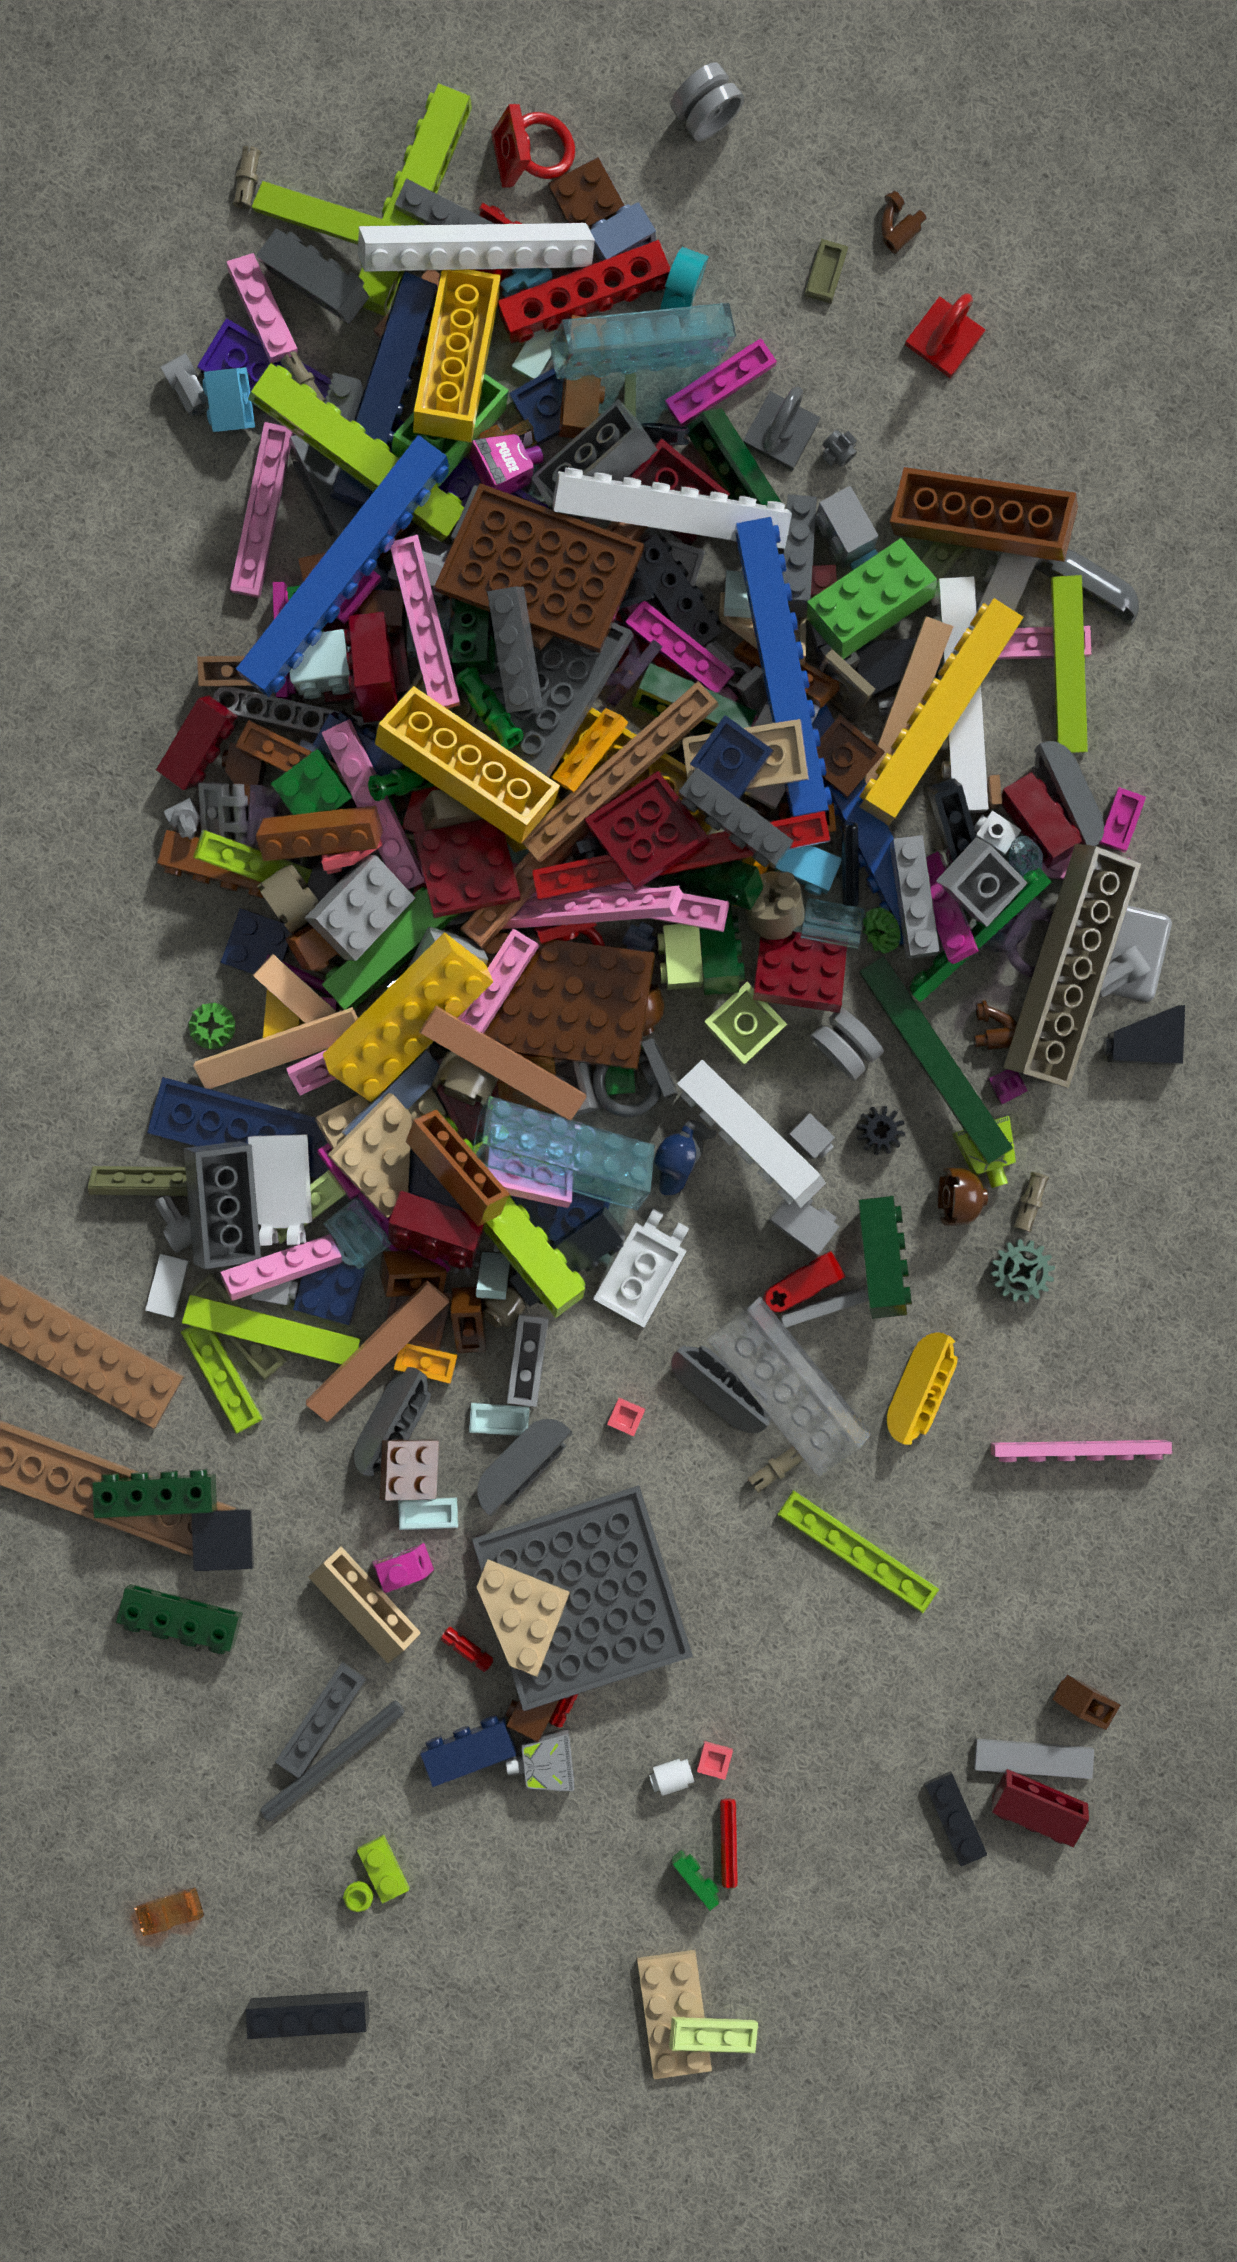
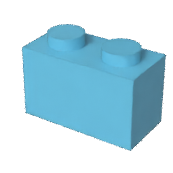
M247 367L204 372L203 391L208 397L209 404L207 419L212 426L213 432L254 428L255 421L252 402L248 400L250 387Z
M814 846L791 849L787 851L777 864L774 872L792 873L798 883L805 885V891L820 896L821 892L824 894L828 893L842 858Z

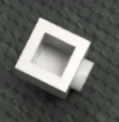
M994 811L987 817L981 815L974 826V830L977 832L976 837L989 843L1002 857L1021 831V829Z

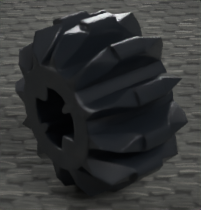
M887 1106L881 1107L880 1115H878L875 1107H871L869 1112L872 1119L864 1113L860 1115L861 1120L866 1125L856 1124L855 1128L857 1130H864L865 1134L857 1136L856 1139L857 1141H862L867 1138L868 1142L863 1146L865 1151L874 1144V1155H879L881 1145L884 1152L890 1154L891 1147L889 1143L898 1148L901 1144L894 1137L905 1136V1132L896 1130V1127L904 1125V1121L899 1120L894 1123L893 1119L898 1114L895 1110L889 1116H886ZM878 1122L881 1123V1126L885 1125L887 1127L883 1139L880 1138V1135L875 1136L873 1132L877 1128L876 1123Z

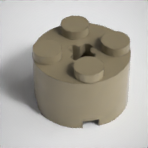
M292 864L288 867L284 866L257 886L278 918L284 921L285 927L291 934L309 923L305 919L306 915L320 902L309 887H307L308 884Z
M767 872L760 874L764 888L752 909L745 908L748 925L765 939L776 940L786 938L792 934V930L798 925L799 927L802 925L805 918L800 886L795 880L794 875L789 872Z
M447 1051L432 1082V1086L437 1089L440 1084L445 1087L444 1094L471 1106H474L476 1101L481 1102L480 1108L485 1109L498 1078L454 1052Z

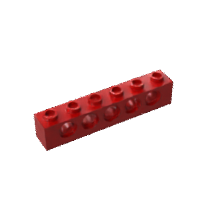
M659 240L498 300L499 315L510 342L518 341L523 343L532 339L534 333L542 329L545 332L557 330L561 324L569 322L572 315L587 317L588 314L596 311H608L614 304L624 300L626 302L634 301L645 292L651 290L652 292L660 291L665 288L671 269ZM635 271H642L646 275L644 277L638 278L635 277L632 273ZM616 281L619 285L615 288H610L606 283ZM589 291L593 295L589 298H583L579 293ZM556 301H562L566 305L562 308H555L552 304ZM529 311H535L539 313V315L536 318H528L525 316V314Z

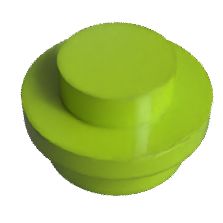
M353 1882L347 1886L344 1892V1903L351 1911H365L373 1901V1891L364 1882Z

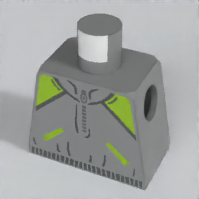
M569 1729L542 1735L539 1742L533 1739L525 1740L522 1743L523 1756L506 1759L507 1775L525 1774L526 1788L574 1791L575 1783Z

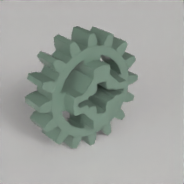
M1022 1239L1016 1240V1247L1010 1242L1005 1243L1007 1251L997 1250L996 1253L1000 1259L991 1260V1264L997 1266V1270L990 1272L991 1276L998 1277V1280L993 1284L994 1287H1003L1001 1291L1002 1296L1012 1293L1011 1301L1016 1302L1019 1296H1021L1022 1301L1027 1303L1029 1302V1295L1038 1300L1040 1298L1039 1290L1049 1291L1045 1285L1046 1281L1054 1282V1278L1048 1275V1271L1055 1270V1266L1047 1264V1261L1052 1256H1043L1041 1254L1045 1248L1042 1245L1034 1249V1241L1029 1240L1026 1246H1024ZM1019 1251L1029 1252L1035 1258L1030 1260L1024 1259ZM1008 1259L1010 1266L1008 1272L1004 1273V1265ZM1019 1264L1031 1266L1025 1272L1026 1277L1014 1276L1020 1270ZM1041 1269L1040 1279L1036 1282L1037 1270ZM1020 1282L1026 1290H1016L1009 1284Z

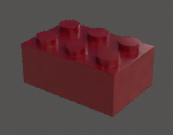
M663 439L656 445L658 450L651 455L649 460L642 463L630 477L641 480V485L652 487L653 482H660L670 485V490L681 491L682 487L698 489L700 495L710 496V492H720L728 496L730 494ZM668 530L684 544L690 546L699 537L696 534Z
M384 611L349 616V629H345V639L347 647L351 646L349 648L350 652L346 654L349 670H353L351 671L352 675L348 676L350 691L354 698L356 712L361 711L364 723L382 721L398 703L393 650Z
M400 1191L388 1224V1241L392 1242L394 1247L402 1250L411 1248L420 1251V1254L428 1259L435 1260L438 1257L447 1260L448 1264L455 1268L464 1269L468 1267L472 1269L483 1238L485 1223L478 1227L464 1211Z

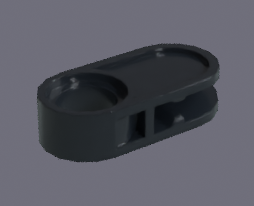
M641 423V426L654 443H658L663 439L669 445L689 444V439H684V436L689 434L690 428L663 423Z

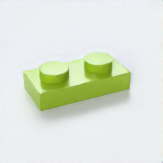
M385 1835L357 1848V1852L382 1904L409 1891L410 1887Z

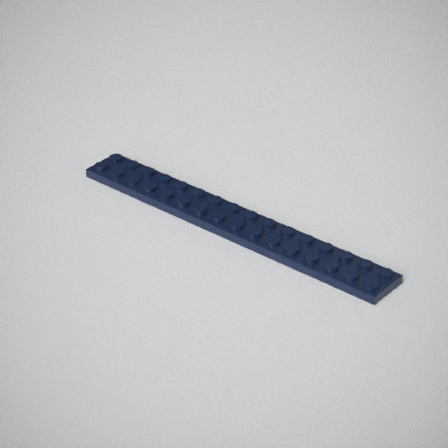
M162 1077L147 1133L194 1146L236 1141L248 1144V1137L307 1134L310 1176L319 1178L329 1170L317 1153L318 1149L328 1144L315 1121L316 1117ZM410 1148L408 1193L464 1211ZM572 1185V1203L568 1208L511 1196L510 1198L517 1206L521 1204L527 1210L530 1216L529 1221L535 1228L539 1226L549 1240L556 1241L604 1206L609 1209L612 1196Z

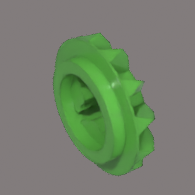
M876 907L866 912V917L862 920L866 928L862 932L868 936L867 943H873L874 951L880 950L883 954L895 950L900 943L901 936L895 917L888 910L881 907ZM878 929L885 931L886 933L882 935L881 932H878Z
M217 1003L202 1004L192 1012L188 1023L190 1036L198 1045L207 1049H218L230 1042L235 1033V1019L232 1013L226 1007ZM213 1013L214 1022L224 1027L214 1029L210 1038L209 1030L200 1026V1024L208 1023Z

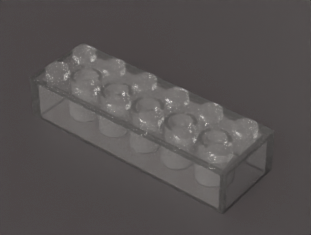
M761 1297L721 1325L707 1339L818 1477L859 1450L872 1434Z

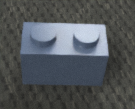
M639 202L632 206L628 204L621 207L615 216L608 220H599L590 230L595 239L594 251L600 261L656 241V230Z

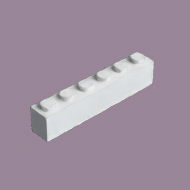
M703 1060L677 1083L683 1091L680 1097L691 1108L697 1105L702 1110L699 1114L700 1117L710 1127L716 1124L721 1129L718 1133L729 1146L735 1143L741 1149L738 1154L749 1165L754 1162L760 1168L757 1173L769 1185L772 1182L776 1183L781 1188L777 1193L789 1205L794 1201L801 1208L826 1184L822 1176Z

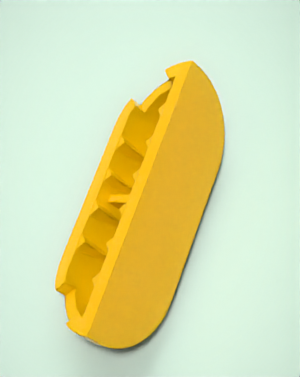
M940 1332L928 1334L917 1343L911 1354L887 1413L888 1430L891 1436L902 1444L911 1445L912 1440L920 1434L926 1435L934 1421L958 1361V1357L954 1356L953 1343H955V1340L951 1336Z

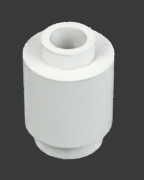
M676 1759L653 1767L654 1774L649 1775L654 1792L660 1791L662 1796L688 1788V1784L694 1782L687 1759L683 1761Z

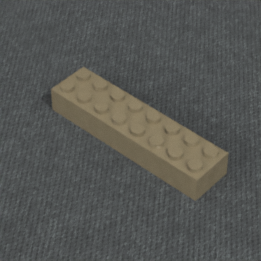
M1075 844L1003 1068L1066 1088L1070 1087L1141 863L1097 846Z

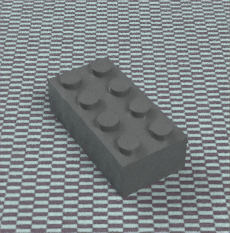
M618 399L531 478L549 508L553 510L552 504L558 471L565 472V468H575L582 470V475L594 477L595 472L612 475V480L623 482L624 477H628L642 463L649 460L651 455L658 449L639 421ZM562 513L567 516L576 518L578 520H581L584 517L579 515Z
M236 1141L184 1148L194 1264L203 1269L248 1263L261 1258L252 1145Z

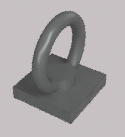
M799 386L792 388L786 398L770 391L743 439L747 447L792 471L821 418L800 407L803 389Z
M653 1038L643 1041L644 1051L640 1050L639 1062L650 1090L647 1096L637 1104L621 1105L613 1101L607 1094L604 1084L605 1075L610 1067L597 1065L593 1075L594 1093L599 1103L610 1113L621 1117L638 1116L654 1106L659 1099L661 1091L666 1098L678 1094L656 1040Z

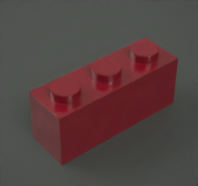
M211 696L198 698L156 771L182 790L198 787V783H202L206 777L204 771L208 764L213 763L219 756L221 750L218 747L223 739H228L234 731L235 726L233 723L237 715Z
M1031 772L1003 789L1001 793L1002 807L1015 825L1021 829V833L1047 869L1072 855L1075 844H1081L1082 842L1080 832L1067 821L1062 807L1048 795L1047 788L1042 780L1037 779Z
M1006 1769L992 1795V1813L1001 1819L1015 1822L1031 1832L1041 1833L1059 1844H1066L1073 1848L1089 1822L1088 1803L1009 1769Z

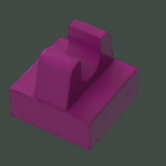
M1009 1069L988 1079L1000 1105L1028 1091L1019 1073Z

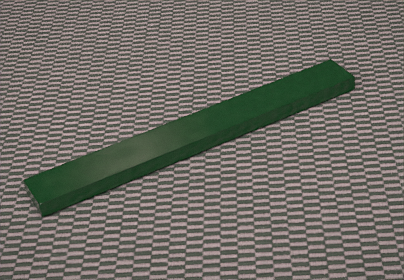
M883 956L860 970V976L986 1164H991L1013 1150L1012 1145L886 958Z

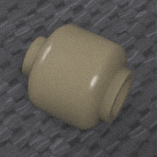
M513 1285L507 1286L506 1300L486 1298L483 1301V1316L496 1328L501 1326L510 1327L518 1319L519 1315L524 1313L526 1304Z

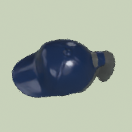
M689 1120L685 1123L680 1133L668 1136L660 1143L654 1156V1164L661 1171L659 1183L661 1194L667 1196L675 1195L684 1188L689 1174L694 1171L696 1162L703 1154L702 1140L714 1138L717 1134L716 1130L708 1129L699 1121Z

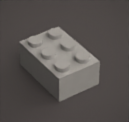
M368 855L349 870L315 908L306 915L305 919L344 960L356 961L406 909L415 897L376 855Z

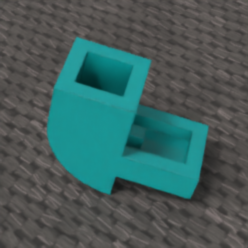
M684 247L679 250L667 278L666 289L659 312L684 321L688 319L696 290L701 285L709 256Z

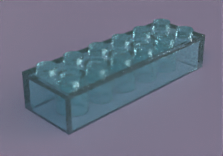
M720 303L562 320L549 346L556 378H567V380L573 381L587 375H594L600 378L615 372L632 374L642 369L660 371L669 366L687 368L696 363H703L707 366L714 365L721 360L737 335L730 304Z
M492 1096L488 1097L478 1115L473 1152L486 1167L637 1211L651 1192L655 1149L653 1144Z

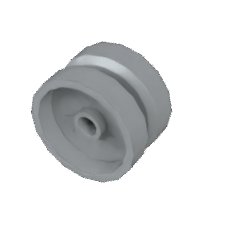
M717 62L703 66L681 84L670 102V108L681 121H686V129L696 141L706 140L724 128L736 116L744 103V95L734 83H728V74Z
M841 1007L840 1013L834 1012L829 1017V1022L835 1032L831 1028L821 1025L810 1037L822 1053L841 1072L855 1081L866 1070L860 1057L873 1063L884 1050L871 1032L851 1013Z

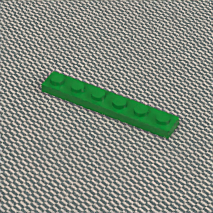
M1039 867L1035 871L1030 870L1022 877L1027 884L987 927L976 920L977 925L971 929L978 949L1051 883V880ZM942 951L934 958L933 965L926 972L920 971L914 976L911 981L912 984L909 986L912 995L919 1002H922L969 957L952 964L948 961L945 951Z

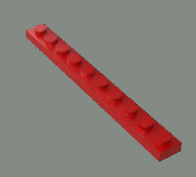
M825 811L770 822L793 840V845L789 850L830 842ZM725 831L708 834L709 842L658 876L752 858L754 853L745 846L743 849H740L728 839L730 835ZM609 855L532 870L538 900L628 882Z

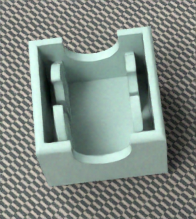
M342 629L322 632L319 641L314 646L309 645L303 653L304 658L301 664L296 669L289 671L292 684L300 695H304V698L321 697V692L333 691L335 695L350 692L348 676L352 675L351 671L353 670H349L346 653L350 652L349 648L351 646L347 647L345 633Z

